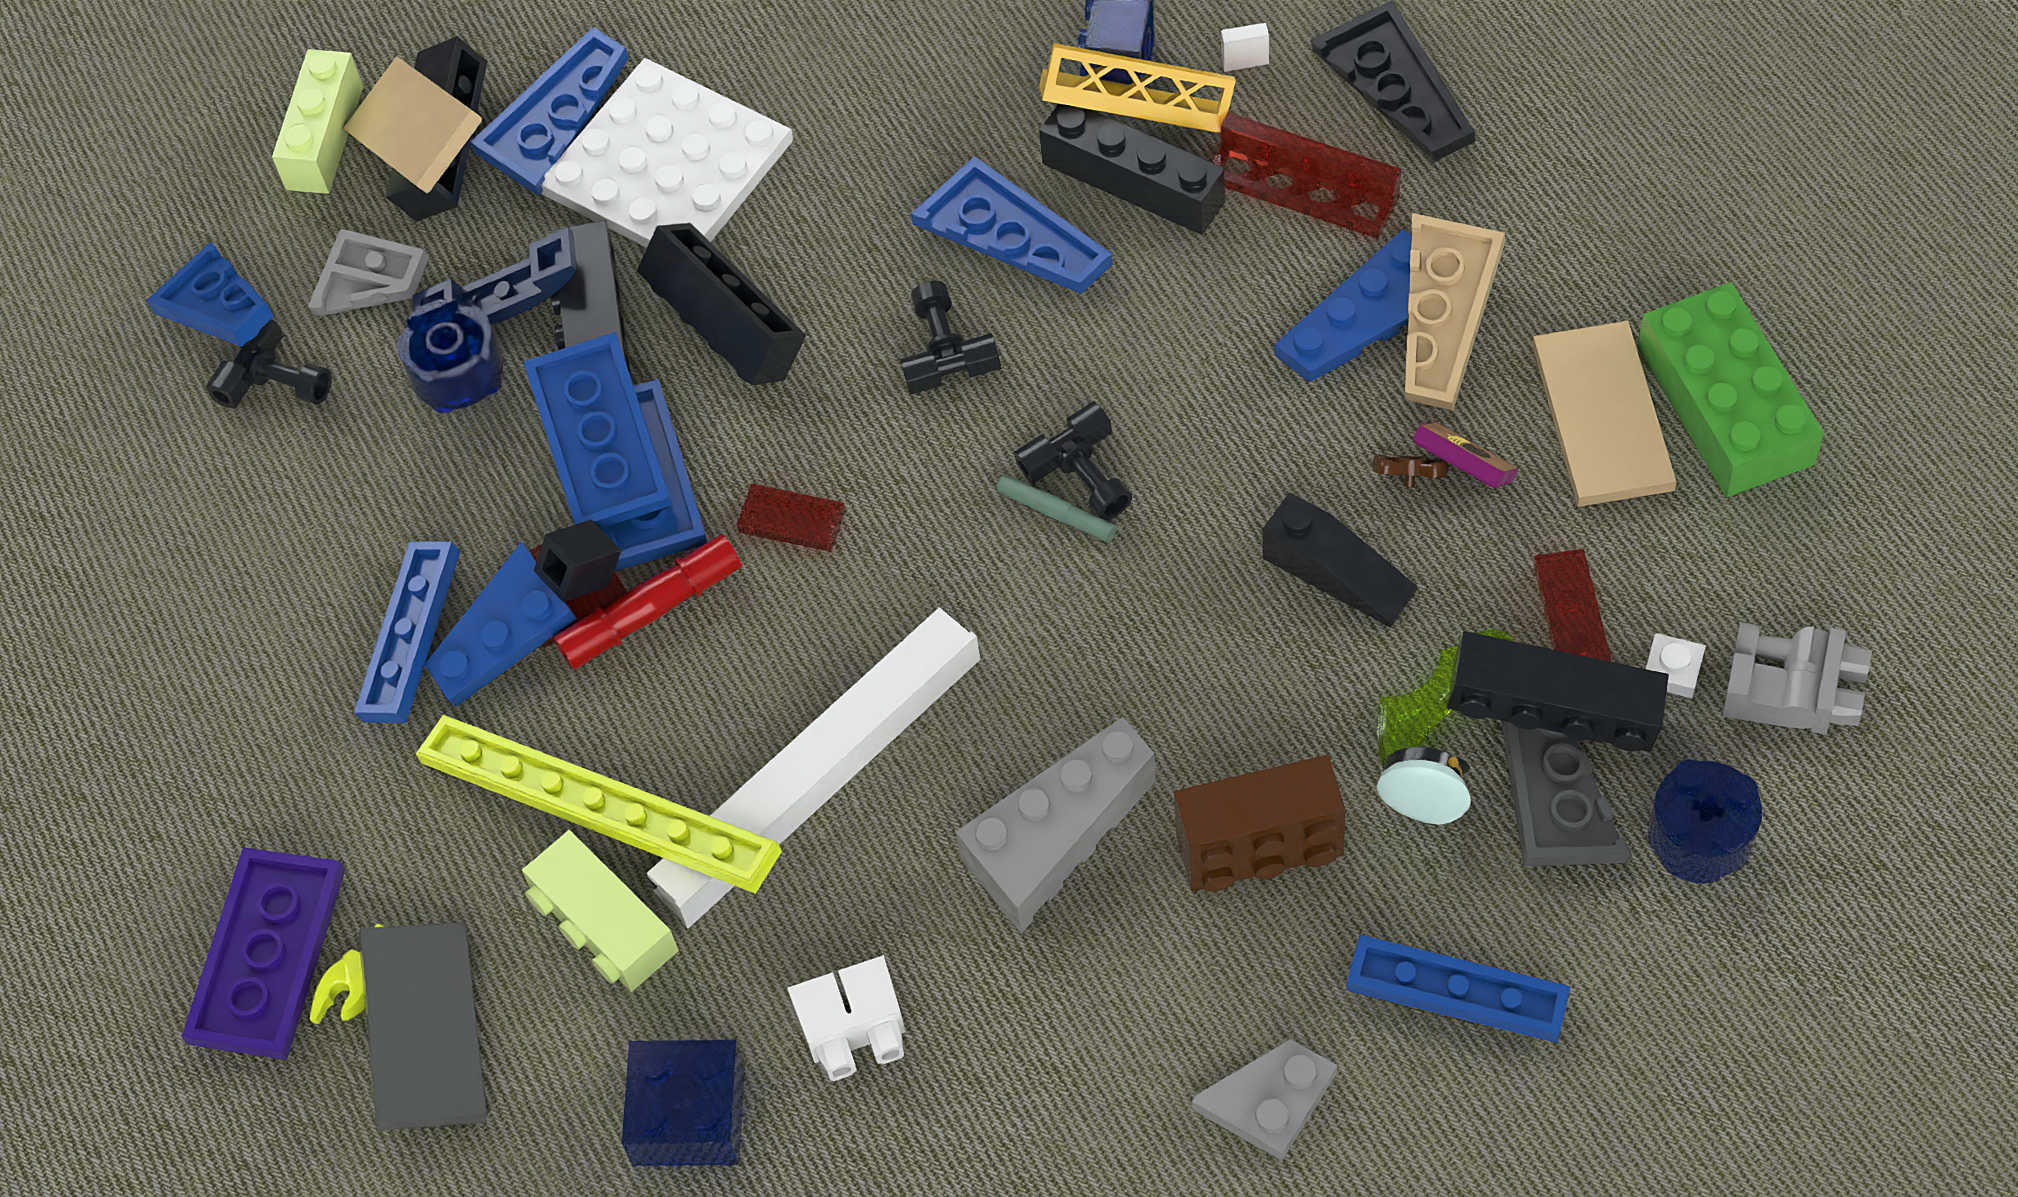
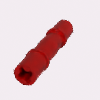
M721 534L681 559L678 557L674 560L675 565L637 585L604 609H601L599 606L596 607L593 613L555 635L553 640L570 668L574 671L613 646H620L622 638L659 619L692 595L696 598L700 597L703 591L742 568V563L727 538Z

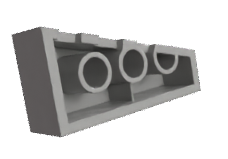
M1122 717L955 832L960 859L1021 934L1031 924L1033 915L1046 900L1051 901L1063 887V881L1080 862L1084 863L1096 850V844L1110 828H1115L1155 783L1154 752Z

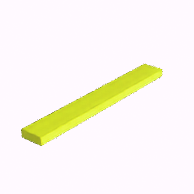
M442 715L416 753L418 759L424 765L755 894L782 852L778 842L446 715Z

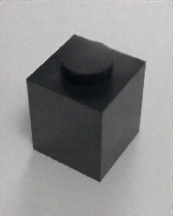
M588 520L545 534L533 571L563 602L609 587L622 550L592 520Z

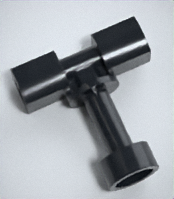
M928 281L913 289L911 300L915 313L918 317L928 320L933 339L927 345V352L900 359L910 395L942 386L940 377L966 369L969 378L1002 369L992 333L965 341L960 335L951 333L945 313L950 310L952 301L945 283L941 281Z
M271 319L260 329L256 337L240 347L241 350L233 362H221L207 383L206 388L213 401L225 407L236 408L252 383L262 386L271 379L295 387V395L298 399L313 404H320L329 393L332 375L328 368L312 363L305 364L300 370L276 362L273 351L283 335L278 323Z
M1092 401L1066 418L1067 429L1050 440L1041 434L1016 450L1014 455L1017 466L1032 484L1057 468H1060L1064 473L1075 471L1092 492L1089 499L1090 506L1100 518L1110 520L1121 514L1129 506L1132 494L1120 479L1113 478L1107 480L1090 460L1093 453L1092 446L1112 433L1109 417L1098 403Z

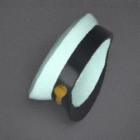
M1409 747L1388 755L1384 762V770L1376 786L1379 796L1387 805L1411 819L1437 825L1450 823L1465 814L1471 803L1469 791L1462 779V776L1470 769L1469 764L1465 760L1442 750L1428 747Z

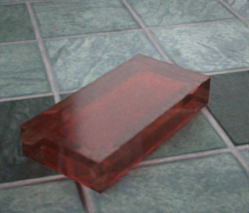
M751 483L737 521V528L739 533L832 552L846 511L843 502Z

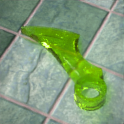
M1488 629L1477 633L1514 641L1509 634L1501 630ZM1459 645L1441 650L1436 671L1422 687L1404 695L1380 697L1377 716V739L1383 770L1384 762L1388 755L1400 749L1420 747L1434 727L1451 711L1446 709L1454 658Z

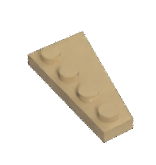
M1412 213L1410 293L1408 302L1409 322L1405 379L1406 400L1453 411L1505 245V233Z

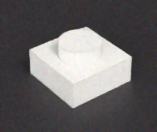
M1655 633L1646 669L1669 674L1667 692L1692 698L1706 645Z

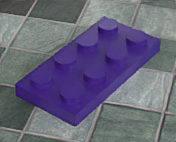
M246 847L242 848L181 1036L187 1045L283 1060L288 1059L344 877L345 868L341 861Z

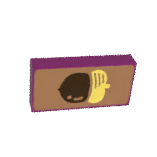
M1438 422L1419 425L1412 439L1418 446L1492 488L1511 484L1519 470L1514 465Z

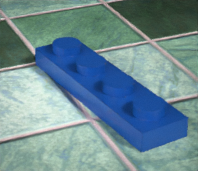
M452 541L409 542L354 710V714L362 722H407L460 555V550Z
M1359 935L1347 979L1346 991L1558 1043L1571 986Z

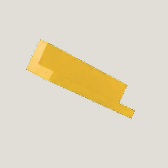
M1053 43L1048 69H1043L1039 88L1043 101L1223 134L1236 80L1233 76ZM1061 58L1081 61L1089 74L1084 77L1058 72ZM1090 63L1102 66L1094 70ZM1114 68L1125 69L1134 83L1127 85L1101 80L1100 77ZM1135 72L1146 73V75L1139 79ZM1162 76L1172 78L1179 91L1170 93L1145 88V86ZM1180 80L1189 81L1192 83L1184 87ZM1204 85L1222 88L1219 101L1192 97L1190 94Z

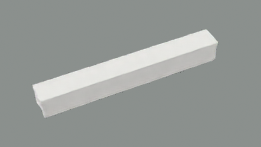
M939 607L710 816L774 840L780 845L980 660L977 635L972 631L969 633ZM665 858L647 872L648 878L657 885V888L653 890L655 896L681 919L682 924L687 929L734 887L732 884Z

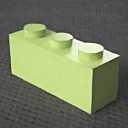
M307 49L272 155L286 190L330 194L349 134L343 128L356 112L363 90V84L351 53Z
M570 830L522 869L530 887L525 892L529 901L542 915L546 916L552 912L562 922L558 926L559 930L577 950L585 945L596 956L592 959V963L611 984L619 979L633 992L679 951L671 930Z

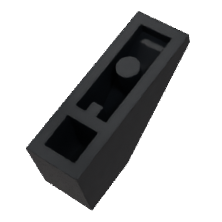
M1290 492L1263 527L1264 560L1390 628L1417 590V586L1332 514Z

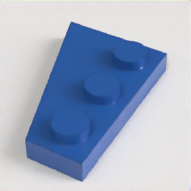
M212 242L207 244L146 300L154 314L240 347L256 337L260 329L274 317L266 302L245 279H242L237 274L231 263L220 255Z
M522 542L425 663V666L447 699L455 707L577 619L566 602H563L533 571L536 560Z

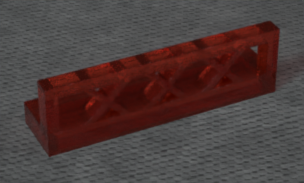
M1230 112L1227 113L1221 124V146L1212 163L1224 168L1229 157L1248 163L1251 169L1238 175L1225 172V188L1376 239L1380 238L1400 197V168ZM1280 173L1289 176L1294 185L1276 189L1268 186L1265 178ZM1325 188L1333 191L1337 199L1322 204L1311 200L1308 192ZM1367 202L1381 208L1373 221L1355 215L1352 206Z

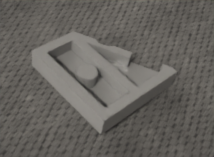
M340 228L308 308L314 315L323 316L411 299L412 295L416 292L429 256L421 248Z
M1290 1039L1195 1095L1192 1100V1110L1282 1161L1336 1076L1337 1065Z

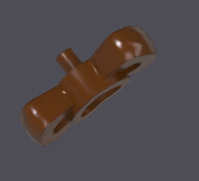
M1378 454L1374 457L1372 463L1373 472L1382 475H1405L1404 487H1414L1415 476L1443 478L1447 476L1449 471L1448 462L1441 458L1430 459L1424 456L1393 455V457Z

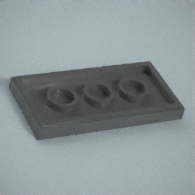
M466 923L360 928L359 946L376 1131L485 1122L486 1106Z

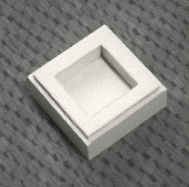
M1266 23L1221 30V60L1224 72L1269 64V33Z

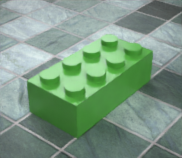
M1732 282L1643 314L1637 347L1726 498L1816 464L1824 432Z

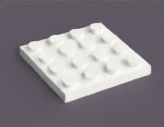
M644 58L544 175L545 180L542 183L543 192L541 194L595 222L606 220L609 229L646 248L658 225L691 223L711 242L792 143V130Z

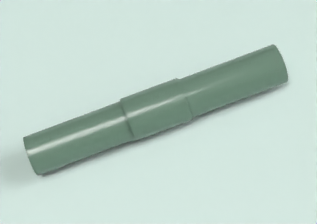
M1006 474L998 482L997 492L1036 509L1038 512L1063 524H1068L1107 543L1115 535L1117 529L1115 524L1084 511L1059 497L1045 493Z

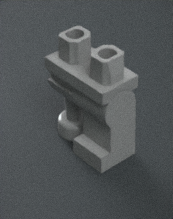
M1740 622L1722 717L1799 729L1811 728V732L1827 735L1829 723L1859 726L1865 693L1837 688V682L1839 678L1866 683L1872 650L1844 643L1846 630L1830 628L1828 633L1823 630L1814 629L1813 626L1801 629L1793 638L1759 636L1760 628L1758 625ZM1755 656L1784 663L1783 668L1754 663Z

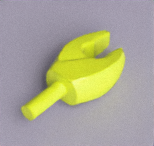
M378 923L375 925V927H385ZM350 949L341 959L325 971L313 995L310 1010V1020L312 1023H320L328 1008L334 1004L335 997L341 991H350L341 1010V1019L343 1021L356 1017L365 1009L360 952Z

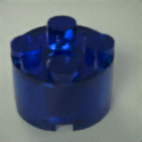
M440 299L427 303L412 312L406 320L408 325L403 331L402 336L399 333L397 350L410 384L422 401L429 404L438 413H448L454 409L474 405L499 390L502 384L503 360L490 322L480 308L472 304L471 307L459 305L457 300Z
M1692 759L1683 760L1678 763L1675 769L1662 780L1657 789L1648 825V840L1651 848L1653 847L1661 858V864L1673 875L1694 883L1716 882L1720 880V877L1734 871L1736 873L1743 868L1753 851L1762 820V804L1758 794L1757 783L1752 777L1742 774L1735 768L1723 763Z

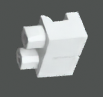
M884 955L838 970L851 1010L849 1014L846 1012L833 972L787 988L814 1063L820 1062L830 1081L851 1076L857 1071L851 1054L852 1050L871 1044L877 1064H886L901 1059L904 1056L902 1033H905V1028Z

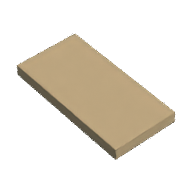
M396 56L343 129L425 193H428L482 122L483 118Z
M1629 321L1533 336L1532 347L1577 507L1675 491L1677 481Z

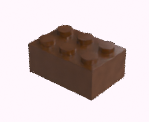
M1329 755L1174 791L1176 838L1192 892L1201 889L1211 892L1220 891L1230 887L1235 881L1251 877L1270 879L1282 874L1285 869L1301 865L1320 867L1331 863L1336 857L1343 856L1346 809Z

